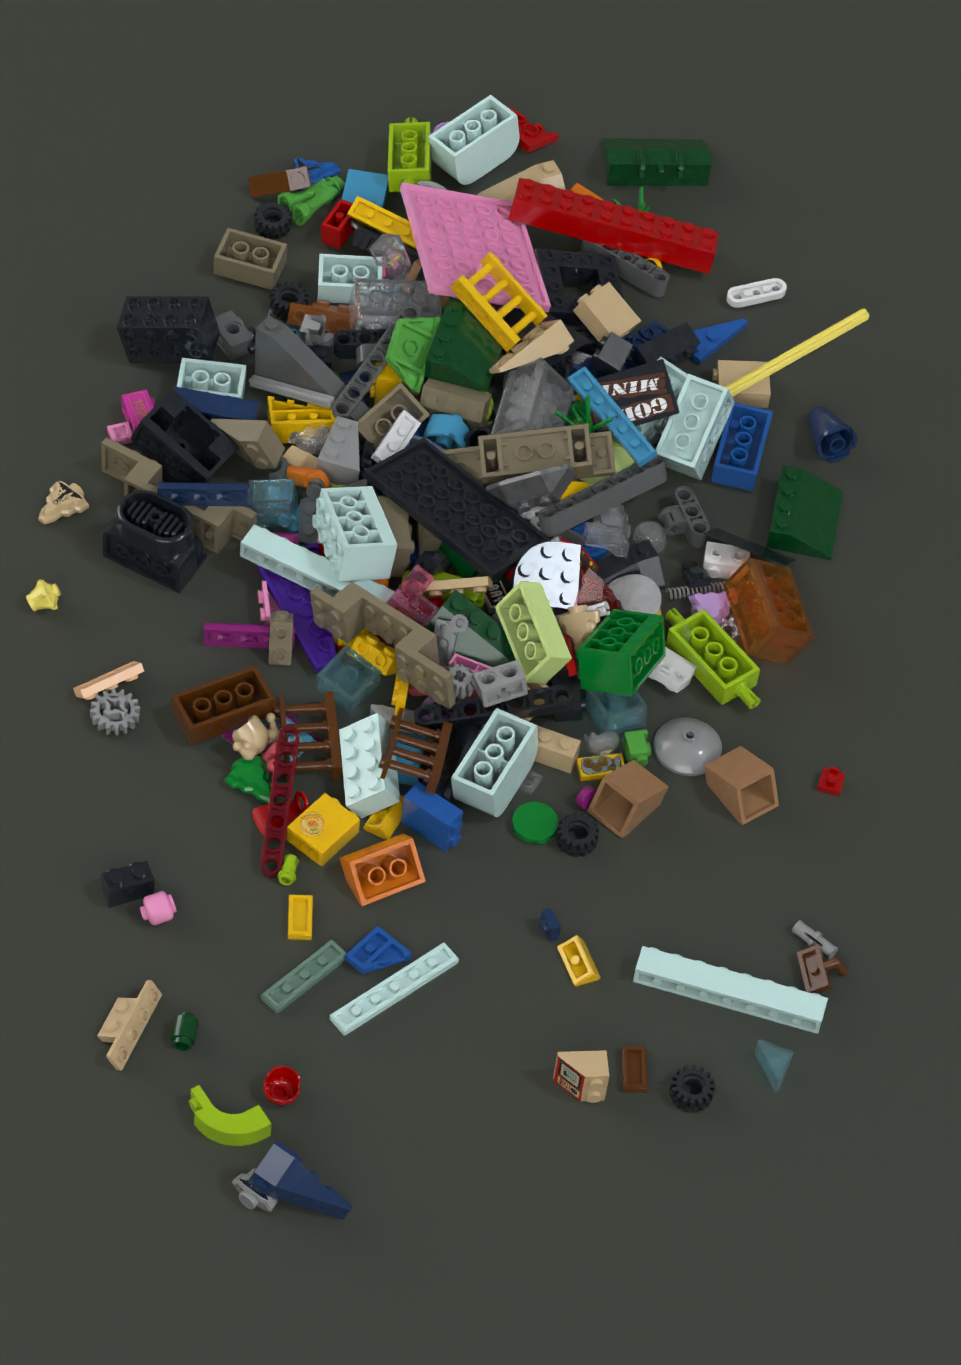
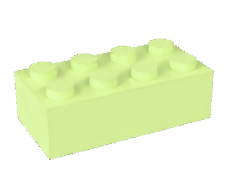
M520 581L495 606L515 659L518 661L526 677V683L546 684L572 657L542 584L539 582Z

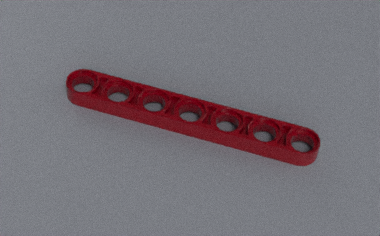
M291 725L283 727L278 735L260 862L261 872L267 878L277 877L283 864L300 742L298 729ZM290 732L296 738L292 742H286L282 738L283 735ZM290 754L293 760L285 764L280 761V756ZM280 775H286L290 778L288 784L281 785L277 782V778ZM282 796L286 798L287 803L283 806H277L273 801L276 797ZM281 818L284 824L282 827L275 828L270 824L272 819ZM276 839L281 843V846L273 850L268 847V842ZM269 861H274L278 865L274 871H267L264 866Z

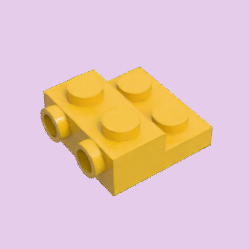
M372 634L357 636L349 652L385 676L397 673L394 648L386 646L383 642L379 641L378 637Z

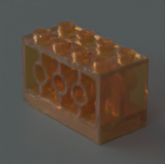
M748 558L723 584L747 655L789 664L815 638L790 567Z

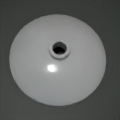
M682 717L672 719L658 729L654 737L653 749L658 761L669 771L683 776H697L705 773V764L721 757L722 743L717 732L707 723L695 718Z

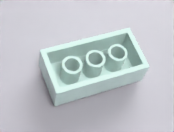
M378 713L339 730L346 807L360 818L400 802L397 771L388 768L385 780L380 778L382 769L378 768L382 754L386 755L393 729L389 728L390 723ZM392 755L391 760L396 761V756Z

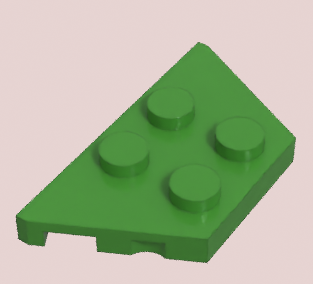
M441 317L401 318L396 320L385 360L415 395L420 393L425 376L426 357Z

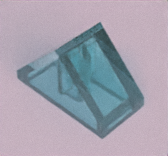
M761 1039L757 1041L755 1055L774 1092H778L791 1065L794 1052Z

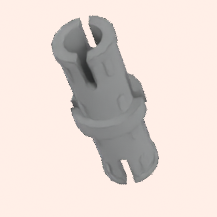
M801 920L794 925L792 933H795L807 942L808 947L819 943L807 934L822 944V946L820 944L819 946L822 948L823 955L829 960L834 957L838 947L822 937L823 934L820 931H814Z

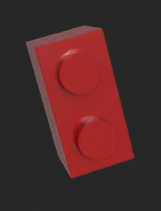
M339 199L321 224L323 244L341 249L355 230V228L350 226V220L353 218L347 214L353 203Z

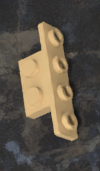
M152 980L145 982L137 998L118 997L97 1035L102 1042H113L107 1053V1058L117 1071L123 1070L162 996V993Z

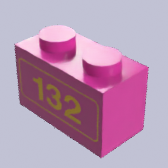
M147 389L122 395V411L126 421L129 422L132 432H134L140 421L156 406L154 398L149 396Z

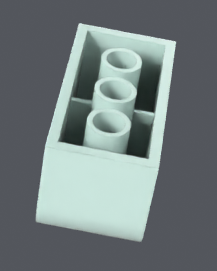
M489 95L428 136L431 159L463 185L471 184L506 161L515 152L520 138L518 117L500 101Z
M496 708L451 777L454 799L494 817H499L512 800L535 761L538 751L537 725Z

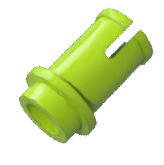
M287 854L284 856L282 869L277 875L279 882L283 885L289 886L296 880L295 872L299 859L295 855Z

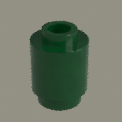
M183 1012L175 1016L171 1035L172 1046L175 1049L188 1051L195 1044L199 1020L193 1014Z

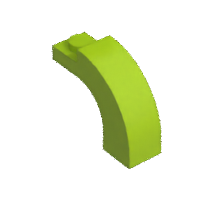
M200 1085L191 1089L189 1105L194 1112V1125L207 1138L224 1145L245 1146L257 1143L271 1136V1122L259 1105L240 1114H227L213 1106Z

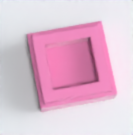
M128 421L107 426V432L111 440L117 441L121 445L133 443L131 440L133 432Z

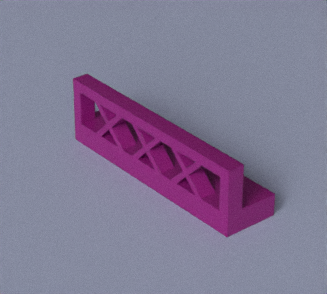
M204 622L203 646L269 649L270 625ZM293 628L292 650H294L295 628Z

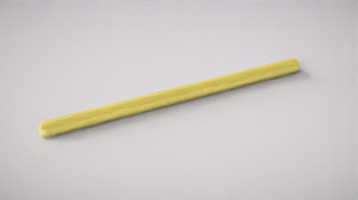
M866 309L853 313L728 384L725 388L729 389L732 397L865 322L869 319V313Z

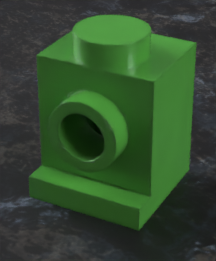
M647 729L624 733L622 746L627 763L635 760L642 767L649 763L648 756H651L650 743L646 742Z

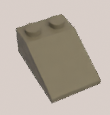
M399 383L357 421L358 432L366 441L374 443L373 449L376 450L403 410L407 411L420 423L430 414L402 383Z
M211 419L210 422L216 424L218 429L239 447L234 452L256 468L276 469L285 447L268 421Z

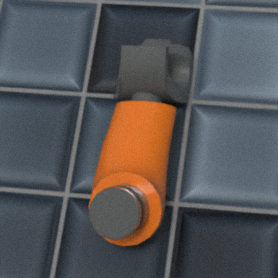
M283 457L280 458L276 469H272L273 473H269V479L273 488L283 487L288 484L306 488V494L311 499L319 498L321 488H328L330 484L329 478L324 471L289 465L287 459Z

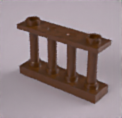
M334 691L324 692V701L316 704L284 705L283 694H279L278 703H275V717H279L280 730L285 726L291 725L297 728L299 733L322 731L323 734L327 733V739H324V741L299 742L298 752L324 750L325 753L329 752V758L321 761L297 762L296 771L327 769V772H331L332 781L341 780L342 761ZM320 713L325 715V720L315 723L286 724L285 714ZM285 733L282 738L288 742V736ZM283 754V760L280 761L285 764L290 763V755ZM285 775V782L288 783L290 778Z
M400 707L397 716L392 715L389 728L393 730L386 755L382 754L378 768L382 769L380 778L385 780L388 768L424 779L423 782L427 783L425 792L434 795L441 776L453 724L444 721L441 730H433L401 720L404 708ZM401 729L433 739V744L400 734L398 731ZM398 742L430 752V757L396 747L395 743ZM392 755L426 765L427 770L391 760Z

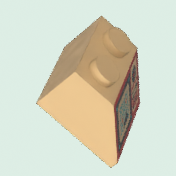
M607 1050L558 1052L553 1075L554 1082L579 1101H588L590 1103L605 1101L609 1081Z

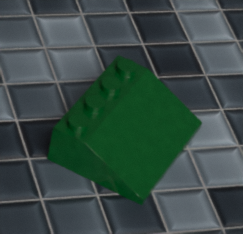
M448 299L426 357L424 377L487 392L493 377L489 369L499 361L503 347L460 300Z
M782 465L766 547L831 560L843 491L804 469Z
M456 589L425 627L434 633L437 618L451 621L454 615L463 614L468 618L469 625L465 631L457 633L452 657L457 653L490 667H496L516 660L503 627Z

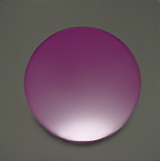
M592 786L584 787L577 795L576 804L582 809H588L597 790Z

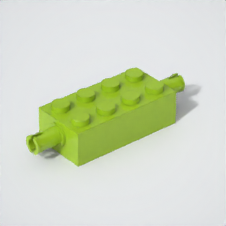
M409 117L405 120V123L389 124V192L401 193L400 187L402 182L418 185L419 181H431V151L428 138L431 135L430 122H418L416 118L412 117V122L410 123Z
M676 608L669 610L665 618L673 627L669 628L666 646L696 666L694 676L721 705L736 697H740L749 709H753V706H758L761 699L753 693L751 688L757 685L760 668L704 609L687 619Z

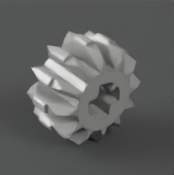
M454 662L449 666H445L444 669L453 674L455 699L462 700L465 697H471L473 690L476 689L474 675L470 673L471 667L464 668L463 663L457 666Z

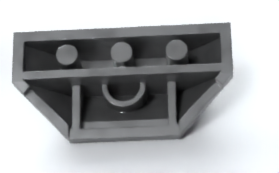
M567 463L486 486V491L515 511L528 512L531 508L538 506L546 507L551 505L552 502L559 501L576 476V470Z

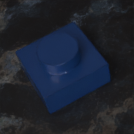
M548 908L541 913L539 928L543 935H547L550 942L559 939L561 925L551 908Z

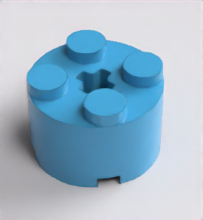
M433 414L428 421L423 437L447 450L465 448L466 441L464 442V438L469 429L463 422V418L458 414Z

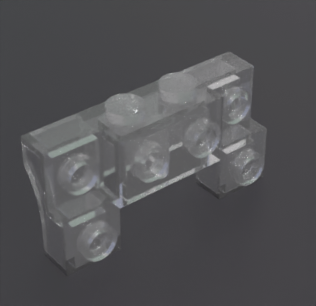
M619 504L593 517V523L585 522L583 536H586L585 545L601 547L609 550L617 557L627 558L630 547L628 538L631 533V525H628V514L625 513L623 504Z

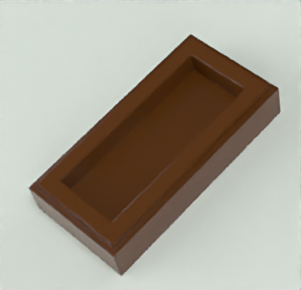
M622 1046L623 1092L647 1093L646 1046Z

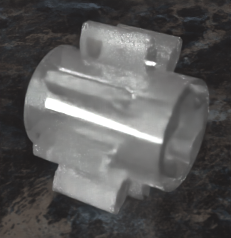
M732 615L729 620L721 617L722 623L719 626L724 631L726 630V625L733 627L731 629L732 633L728 635L736 642L735 637L737 634L742 635V632L737 629V627L741 626V622L734 623Z

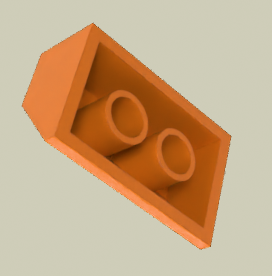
M405 834L395 836L340 858L346 881L361 906L426 882L414 840Z

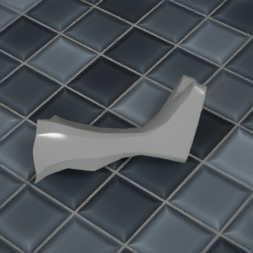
M305 314L300 331L306 333V345L331 346L334 334L331 332L325 334L326 317L324 314L322 316Z

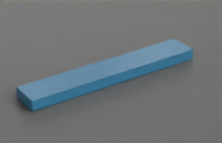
M585 366L567 378L569 384L585 403L586 395H590V409L601 422L610 417L613 418V421L604 426L611 431L614 438L639 467H642L658 456L657 451Z

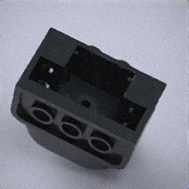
M174 389L140 421L131 435V440L137 447V452L161 464L162 480L171 483H209L226 464L228 458L239 448L218 429L216 424L210 422L202 415L199 409L193 407Z
M141 490L126 495L118 504L117 517L103 533V557L180 594L207 559V554L202 552L203 542L194 536V519L192 514L184 506L152 491Z

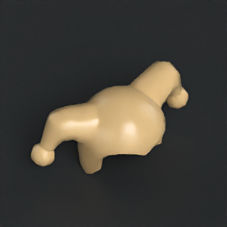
M268 713L265 717L266 721L269 722V729H266L257 715H253L245 725L233 732L232 738L235 742L233 749L238 751L244 760H253L256 755L266 749L268 744L278 741L280 730L275 722V714Z

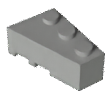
M337 416L319 454L316 469L326 473L329 482L347 485L359 479L357 421Z

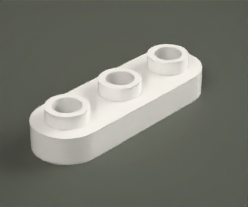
M778 278L740 285L728 290L726 300L730 306L735 308L777 300L784 297L787 286L783 280Z

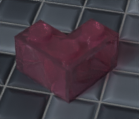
M416 564L386 603L425 628L439 611L437 606L422 595L435 578Z

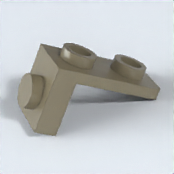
M279 610L270 615V665H291L293 614L288 611Z

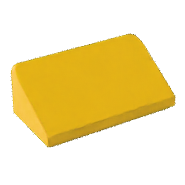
M400 795V802L371 814L363 829L382 839H390L402 820L403 795Z
M578 935L557 946L574 986L587 984L601 978L585 942Z

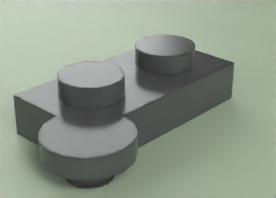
M463 614L454 615L451 621L441 618L436 619L434 634L437 636L440 666H449L457 633L465 631L469 625L468 618Z

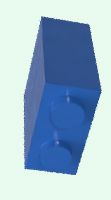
M417 782L404 796L401 823L444 852H447L451 846L455 847L461 840L463 811L436 793L434 795L426 793V786Z

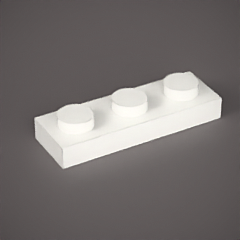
M403 410L371 456V459L379 463L404 449L421 423L407 411Z

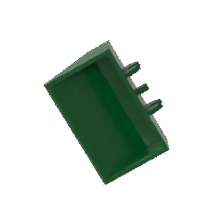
M602 138L607 185L708 186L711 157L710 150L702 139Z

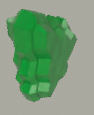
M255 756L253 760L249 761L244 760L242 757L236 760L225 782L232 789L238 788L244 794H253L258 800L269 804L271 783L269 782L270 774L267 771L266 761L262 756Z

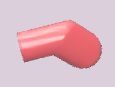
M273 742L261 755L267 763V771L269 773L274 771L277 742Z

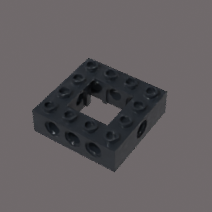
M542 248L535 249L534 254L551 304L548 313L558 320L561 319L564 324H584L573 311L579 305L577 302L579 298L565 297L564 282L587 285L591 280L593 289L599 284L604 286L610 282L624 299L614 255Z

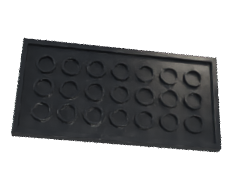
M425 438L364 470L363 477L483 576L490 577L491 581L514 568L518 560L532 547L544 542H551V539L506 503L487 492L485 486Z

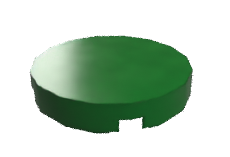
M527 802L520 805L515 810L512 818L513 832L520 840L529 844L531 842L544 844L550 841L556 835L559 824L555 811L548 805L540 802Z

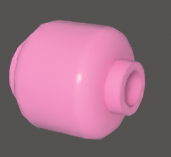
M164 891L144 897V906L139 907L143 920H149L153 926L172 920L174 917L173 913L177 912L171 894L167 895Z

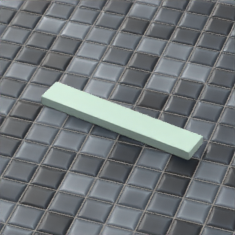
M443 942L330 1014L329 1019L345 1036L458 964L459 958Z

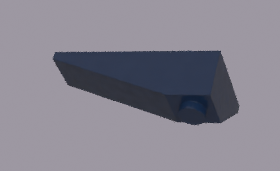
M276 1140L248 1180V1183L257 1192L264 1193L269 1197L343 1220L353 1206L331 1186H324L318 1179L320 1176L314 1170L309 1172L301 1164L303 1159Z

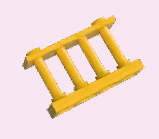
M490 251L480 261L483 267L469 279L462 275L449 288L503 349L508 352L521 340L517 334L530 322L537 326L548 315ZM489 273L497 284L482 296L474 285ZM504 290L511 297V300L496 312L488 302L500 291ZM518 305L526 315L511 328L503 320V317Z

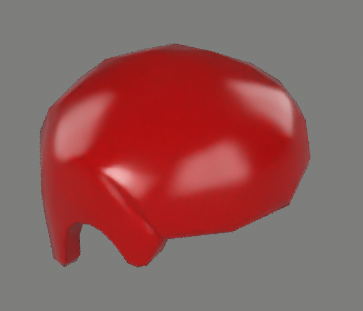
M285 1065L275 1066L271 1069L263 1083V1091L267 1100L279 1106L292 1104L300 1093L301 1078L293 1068Z

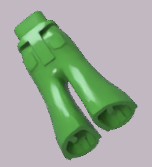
M336 175L332 178L326 177L301 191L281 193L278 195V204L283 203L284 207L287 206L289 211H291L292 221L296 225L302 226L317 210L325 204L332 202L341 193V189L345 187V182Z

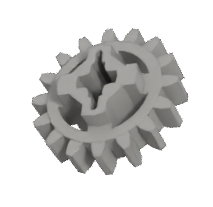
M112 689L110 694L104 690L103 697L96 695V702H91L90 718H92V724H98V731L106 729L107 735L114 731L117 736L121 730L126 734L128 727L134 729L135 722H139L140 706H138V700H132V693L124 695L123 689L119 693Z

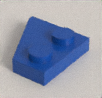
M377 926L345 955V961L360 973L365 974L411 959L412 953Z

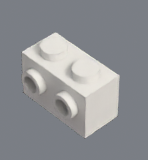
M707 541L703 568L711 578L734 581L742 579L744 581L747 576L750 552L733 545Z

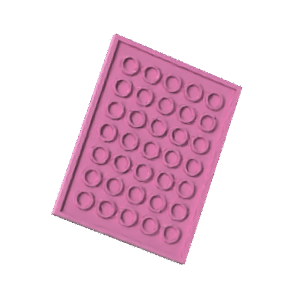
M402 182L400 191L429 293L459 299L449 287L462 275L467 279L472 277L483 267L480 261L491 251L533 300L543 308L544 312H549L551 304L526 225L508 220L512 201ZM488 273L474 287L483 296L497 282ZM502 290L488 303L505 305L511 300V297Z

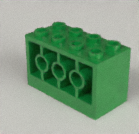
M612 609L610 615L604 618L577 649L576 658L579 660L578 679L581 683V689L633 696L666 656L663 615Z

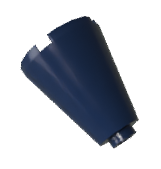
M823 406L815 407L809 412L808 422L818 456L822 460L825 459L831 463L848 457L851 448H855L857 445L855 431Z

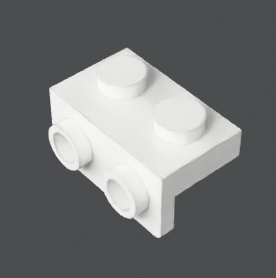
M665 647L666 656L648 677L659 681L668 690L678 693L690 684L696 666Z

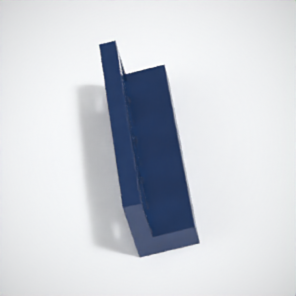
M158 482V494L182 506L247 507L248 484Z

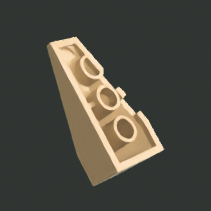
M551 160L536 164L477 195L513 202L519 178L531 179L534 182L550 184L563 190L566 189L561 171L555 161Z
M561 319L541 322L521 338L523 342L511 348L513 353L503 356L489 371L491 374L500 373L555 354L561 355L569 349L568 345L574 340Z

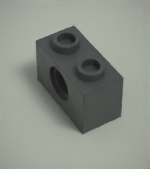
M232 310L216 316L215 318L220 330L217 344L230 361L249 354L247 348L254 343L253 339L255 338L253 333L246 329L242 319L239 316L237 317Z

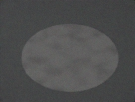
M631 574L610 582L607 586L614 596L607 592V588L606 590L603 589L595 603L598 604L606 601L610 608L606 611L610 612L612 609L658 614L661 606V593L659 587L652 579L643 575ZM606 616L600 617V622L597 625H599Z

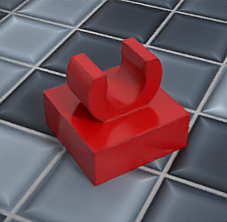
M832 766L830 769L823 768L817 791L839 797L845 773L839 772V768Z

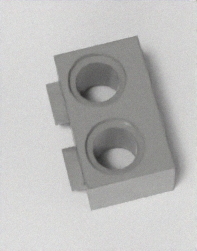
M517 660L473 673L475 688L484 708L528 694L526 677Z

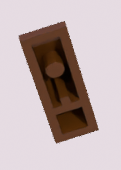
M308 165L247 177L251 197L312 186Z

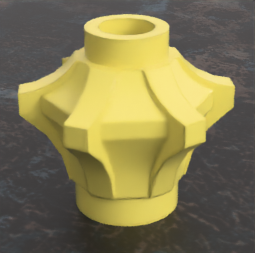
M40 579L30 594L26 595V599L34 612L42 609L56 610L58 609V597L62 594L56 583L51 585Z

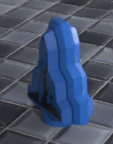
M303 158L293 159L294 167L308 165L312 184L326 177L332 178L341 173L339 165L335 163H318L314 160H305Z

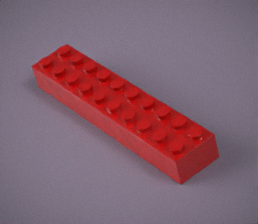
M523 178L518 180L508 220L625 252L635 253L647 258H655L662 262L706 274L710 272L719 232L711 228L698 227L689 222L676 221L671 217L654 215L652 212H643L630 206L614 204L612 201H603L590 195H581L574 193L572 190H563L550 184H541L531 179Z

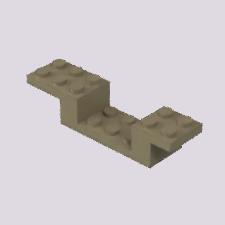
M588 424L478 436L479 446L440 450L485 487L504 481L506 478L518 477L567 463L576 470V476L573 480L616 474L611 431L589 433Z
M106 437L101 443L102 471L124 482V497L132 492L141 490L158 493V482H162V465ZM184 506L193 516L194 536L203 542L204 548L216 554H219L231 537L242 541L252 526L256 525L257 513L249 507L208 506L203 511L198 506Z
M352 581L334 597L318 587H315L310 592L313 619L318 627L328 630L335 638L341 639L346 643H349L364 628H367L371 633H376L388 644L395 645L397 674L403 682L410 683L419 692L427 694L436 703L442 704L448 709L456 704L453 674L439 665L436 634Z

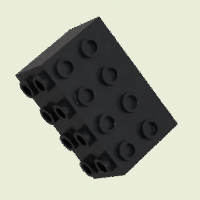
M126 296L117 325V330L129 363L181 364L182 358L212 361L220 335L208 296Z

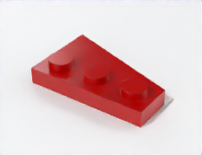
M506 106L518 117L520 136L518 145L527 153L558 141L559 134L555 132L550 134L543 130L544 126L541 124H532L526 120V116Z

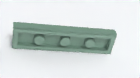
M331 939L262 993L261 999L276 1014L280 1013L345 962V955L347 953Z

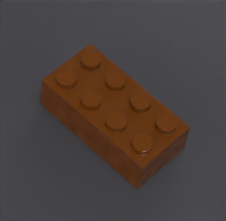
M255 665L172 695L171 712L191 746L236 730L245 725L253 715H257L260 720L266 719L265 717L268 713L275 714V698Z

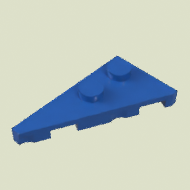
M743 318L693 330L701 343L695 349L696 353L689 358L700 365L745 329L748 321Z

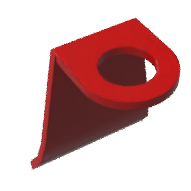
M297 791L293 801H291L288 826L309 808L308 799L303 791ZM300 797H301V798L303 799V801H304V809H303V808L301 807V805H300V802H299V798H300ZM287 802L275 803V805H277V806H283V805H285ZM269 804L252 810L254 822L263 835L265 834ZM274 818L270 824L275 828L282 827L284 821L281 818Z

